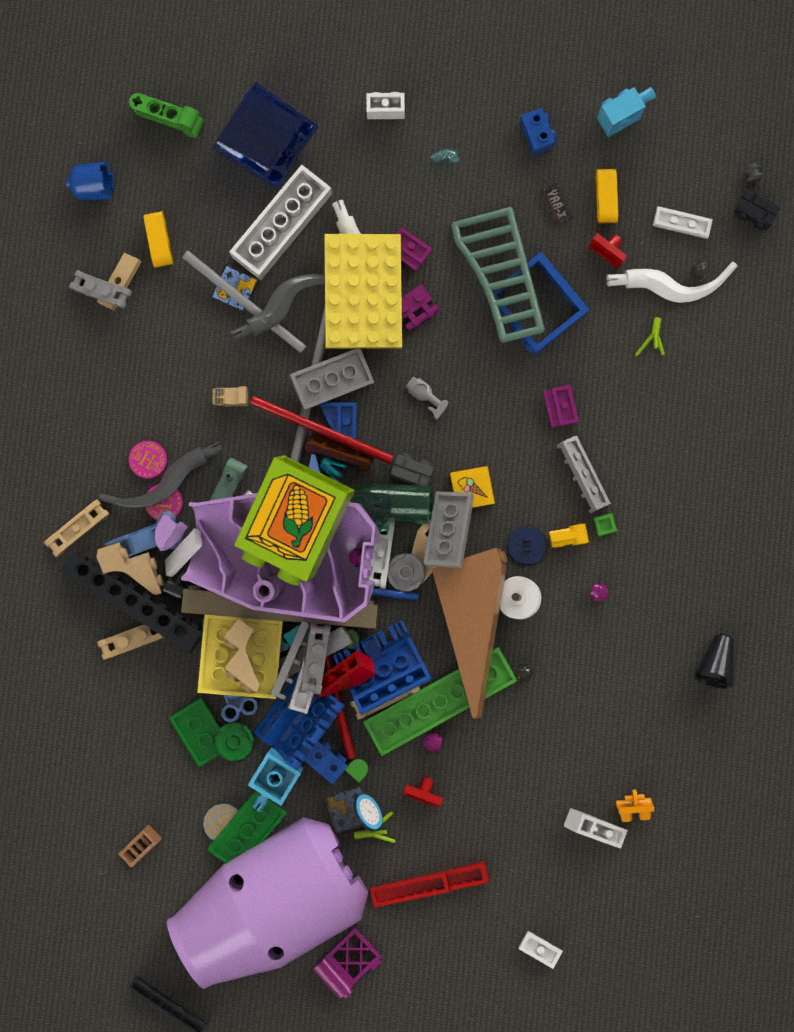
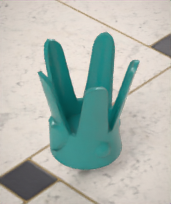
M327 456L323 461L319 459L322 462L319 467L321 471L329 474L335 481L337 480L331 474L339 478L343 477L332 465L347 468L346 465L333 461L332 458Z

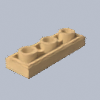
M124 253L108 282L127 288L141 261ZM97 300L99 304L113 311H115L117 307L109 303Z

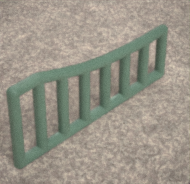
M507 207L452 222L451 228L455 244L471 265L484 289L500 342L505 343L543 333L545 328L513 208ZM503 216L508 218L509 225L461 237L459 228ZM510 232L513 237V242L472 253L465 245ZM516 249L518 256L517 259L483 268L475 260ZM520 266L522 271L521 276L490 284L485 276L486 274ZM525 283L527 290L525 293L496 300L494 297V290ZM525 300L530 301V310L501 317L499 307ZM534 317L536 327L506 334L504 324Z

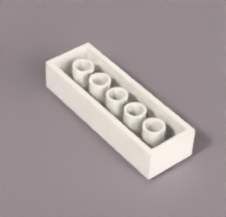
M301 165L229 251L231 257L258 279L262 280L332 195L331 187Z

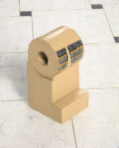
M246 386L212 389V405L248 406V388Z

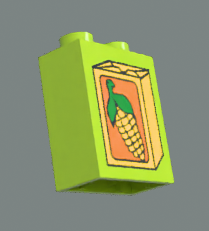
M284 455L274 457L234 546L244 550L241 558L247 563L263 568L265 563L268 562L280 568L277 574L280 579L299 586L301 580L307 582L315 577L355 490Z

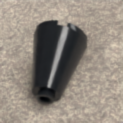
M720 633L713 638L695 672L694 678L698 682H701V679L705 680L708 686L727 689L728 685L730 688L733 686L734 640L729 634Z

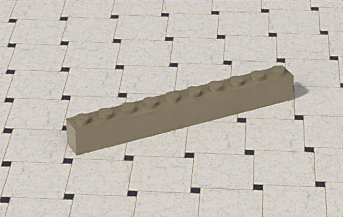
M188 586V589H183L181 612L301 623L303 621L306 623L376 629L378 605H374V601H369L367 606L349 620L338 622L252 610L210 590L201 591L198 586Z

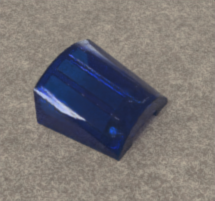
M254 82L211 149L278 190L319 126L259 83Z

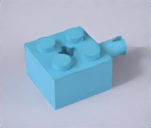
M635 87L630 90L624 89L613 100L612 98L605 100L599 110L597 120L606 135L610 137L640 120L646 108L645 103L656 97L654 90L649 87L638 94Z
M271 747L248 786L261 793V796L256 798L252 807L256 809L257 805L261 803L257 811L264 809L268 799L281 806L304 767L300 766L298 770H295L284 761V757Z

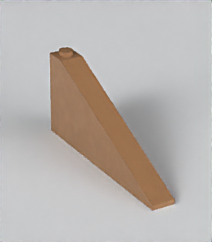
M499 548L464 558L462 568H432L473 719L482 718L506 574L505 563L507 562L505 552Z

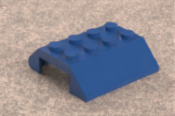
M402 620L395 623L400 636H397L392 625L388 627L390 634L394 638L393 641L387 643L382 631L377 633L383 645H380L375 634L360 641L365 655L372 658L376 674L363 684L349 688L361 715L432 680ZM358 643L353 644L355 651L363 653ZM347 648L343 649L346 658L351 655ZM340 651L333 655L337 664L344 660Z
M299 672L293 678L292 684H289L282 693L286 696V699L278 698L253 732L263 742L284 757V761L295 770H298L345 706L332 694L322 698L318 697V694H313L307 714L289 709L288 706Z

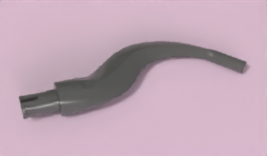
M301 275L283 282L274 291L261 313L247 319V324L230 331L234 341L237 342L251 334L255 337L276 326L286 317L295 295L307 287L325 284V275Z
M219 441L203 449L199 446L174 461L167 468L161 482L153 491L129 499L101 493L99 500L131 508L157 504L170 497L191 470L207 464V459L223 453L224 450Z

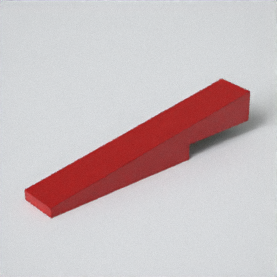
M486 861L371 887L370 892L375 908L489 883L490 878Z

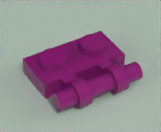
M422 284L402 297V321L406 318L410 320L405 325L408 331L421 326L420 323L428 318H433L435 313L440 311L437 304L431 308L427 305L433 299ZM422 308L424 312L415 317L414 313Z

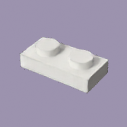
M527 931L518 947L521 951L552 969L563 952L558 947L530 931Z

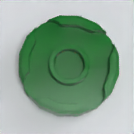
M231 722L223 725L218 730L214 745L217 753L222 758L228 761H239L250 754L254 738L246 725Z

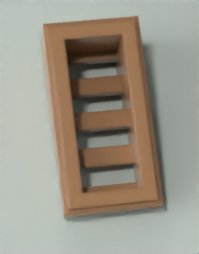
M147 825L118 854L132 868L161 840V837L150 825ZM139 839H141L148 847L146 848V847L139 841ZM133 844L142 852L141 854L135 849ZM128 849L136 857L135 859L127 852Z

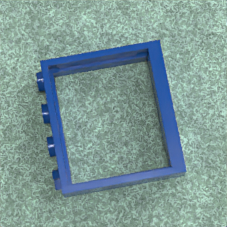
M542 252L527 262L529 270L537 264L577 313L538 344L531 336L521 338L525 343L523 345L524 348L534 355H537L589 312V308ZM521 268L517 270L514 274H512L509 278L521 276ZM507 287L493 291L496 300H499L497 295ZM506 306L499 307L501 317L512 314ZM518 321L508 323L512 328V333L524 330Z

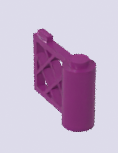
M354 927L312 970L339 999L342 997L346 999L353 992L352 986L370 968L374 970L381 963L379 959L382 956ZM354 934L360 938V947H349V938ZM337 950H346V962L337 961L332 955ZM360 950V962H348V951ZM362 950H371L376 955L370 962H362ZM340 964H346V970ZM348 964H359V973L354 978L348 973Z

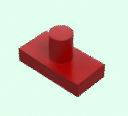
M597 233L588 246L617 269L627 257L626 254L618 249L622 243V239L618 235H613L607 241Z
M423 777L419 789L406 784L402 794L436 808L441 806L443 798L430 793L434 780Z

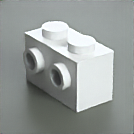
M367 93V119H405L404 93Z

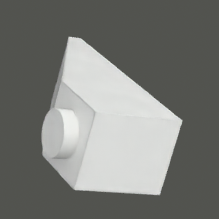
M570 808L564 823V827L578 834L618 848L622 847L628 831Z

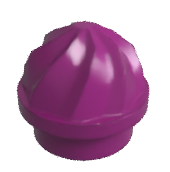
M354 548L349 553V561L355 567L361 565L362 548Z
M595 582L589 596L594 601H604L608 598L609 592L603 583Z
M438 733L428 734L423 741L425 747L431 752H434V750L440 751L442 736H439Z

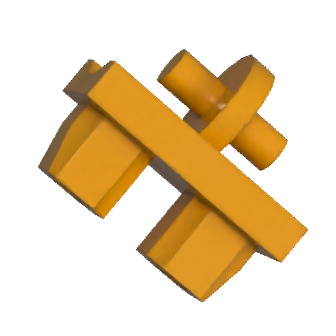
M636 789L631 790V795L624 796L625 800L616 801V807L622 822L632 821V813H639L640 820H650L651 812H654L651 798H645L644 794L637 795Z

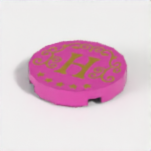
M142 441L136 444L129 455V465L132 471L145 479L161 475L166 469L168 462L164 448L153 441Z
M158 484L152 487L147 493L153 491L158 486ZM177 489L166 500L154 505L145 506V509L155 520L164 511H171L177 517L183 508V497Z

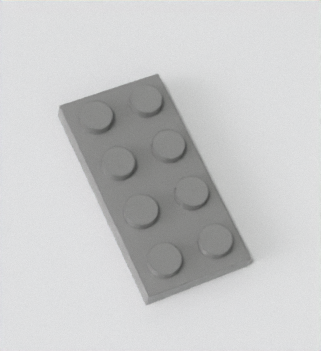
M361 349L351 350L289 375L303 411L374 383Z
M436 491L423 563L426 567L462 568L474 499L472 493Z

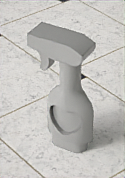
M414 376L405 387L409 390L408 393L420 401L428 400L434 404L437 409L428 407V410L433 413L434 419L438 421L447 409L448 401H441L432 394L430 385L422 379H417Z

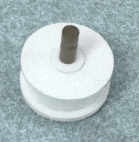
M521 576L505 580L500 610L506 616L513 619H526L534 615L541 604V592L538 586L532 580Z

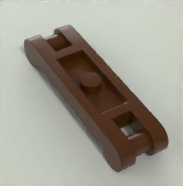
M311 434L305 446V450L308 453L317 452L327 457L359 466L362 471H369L375 459L318 434Z

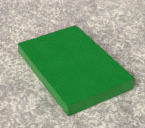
M202 697L169 717V720L198 767L219 755L214 744L215 736L221 727Z

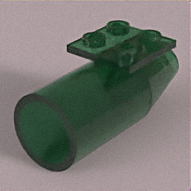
M372 483L351 488L355 492L350 502L361 504L378 527V531H389V523L429 525L431 522L433 506L432 486Z

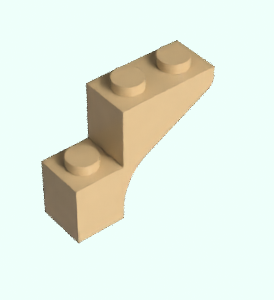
M120 542L98 549L96 557L103 574L112 571L124 572L152 594H161L164 581L161 574H157V563L155 558H151L149 552L129 558L126 548H122Z
M238 619L224 636V639H226L224 643L232 650L238 649L237 653L225 666V674L233 681L237 678L242 682L240 686L248 693L251 691L255 693L259 688V683L246 653L247 641L254 630L241 619Z

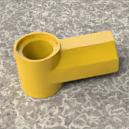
M586 524L573 525L566 529L549 532L552 548L589 543Z

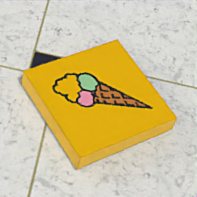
M488 466L450 473L453 492H468L474 495L472 508L495 504Z

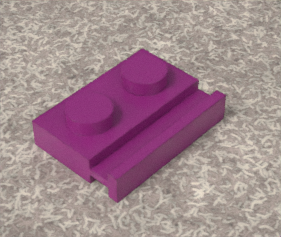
M401 227L397 233L401 234V262L417 272L431 253L432 248Z
M570 385L543 390L551 428L579 422Z

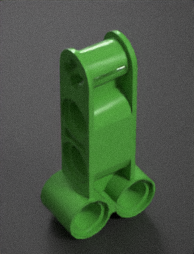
M135 93L129 98V105L138 116L181 130L182 133L189 137H198L204 120L199 117L197 110L188 106L181 108L140 93ZM160 108L157 113H153L155 109ZM173 114H177L175 118L170 119Z

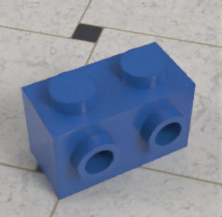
M542 108L521 115L519 122L533 156L554 148L557 136L555 131L550 129L548 114L544 113Z
M318 741L304 761L330 783L334 784L347 768V759L339 752L337 755L332 752V746L326 741Z

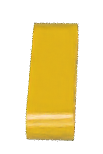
M616 169L596 170L598 223L618 222Z
M163 211L145 214L144 222L154 268L173 264Z

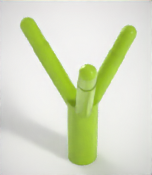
M654 318L652 333L635 353V356H638L653 337L654 348L657 349L659 347L661 355L665 354L659 336L661 318Z
M392 811L383 817V823L393 815ZM362 830L354 832L355 840L374 837L395 843V839L382 836V834H387V830Z

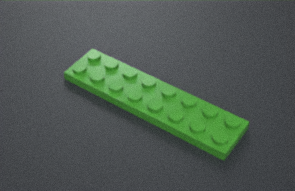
M499 647L495 648L492 652L485 699L517 681ZM457 669L363 722L381 756L470 708L460 670Z

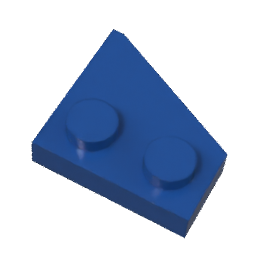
M325 402L320 404L332 430L357 440V403Z

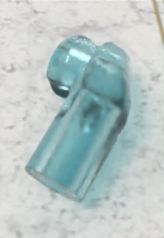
M443 148L431 155L434 163L444 158L450 159L452 163H456L460 159L458 151L449 148Z

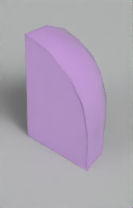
M163 515L155 530V541L160 551L174 546L188 526L181 521L177 524L171 519V516Z

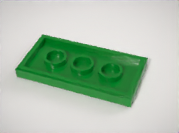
M254 790L208 846L207 850L226 864L265 841L287 814V811L271 799L266 801L267 804L264 809L257 811L261 803L257 805L256 809L252 805L256 798L261 796V793Z

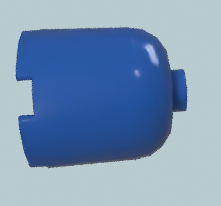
M106 161L74 166L69 173V177L66 179L67 188L79 200H111L110 190H114L113 172L108 171L110 164Z

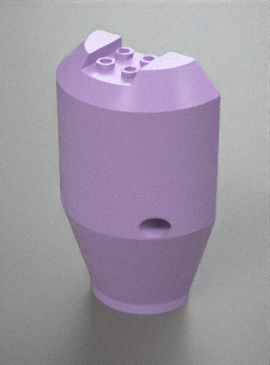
M258 493L199 503L189 502V506L193 508L195 513L196 529L201 531L202 547L192 556L189 567L181 580L190 581L252 610L346 622L368 605L375 581L369 580V577L371 578L373 567L371 566V561L375 552L374 545L379 543V531L361 504L349 502L315 577L307 582L301 580L299 586L280 579L277 576L280 568L268 562L265 563L263 568L247 563L241 558L244 550L234 546ZM354 548H362L361 565L359 567H355L349 561V553ZM266 586L269 588L270 593L267 592Z
M303 817L265 839L259 845L252 847L228 863H224L173 917L167 920L169 935L177 954L190 976L202 989H206L214 984L281 968L361 921L369 892L361 878L357 876L352 879L353 873L348 865L344 866L342 863L343 856L338 848L334 849L339 845V840L330 824ZM235 874H239L244 882L238 883L234 878ZM274 947H280V948H282L283 950H282V951H276V950L274 949Z

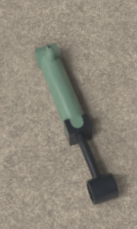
M230 457L209 501L233 497L239 483L247 472L248 465ZM191 558L182 567L176 580L171 577L168 579L162 595L178 603L182 601L183 589H188V586L183 584L184 580H181V578L186 573Z

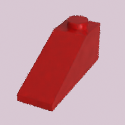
M355 651L323 675L322 690L318 697L322 698L363 684L376 674L372 658L359 651Z

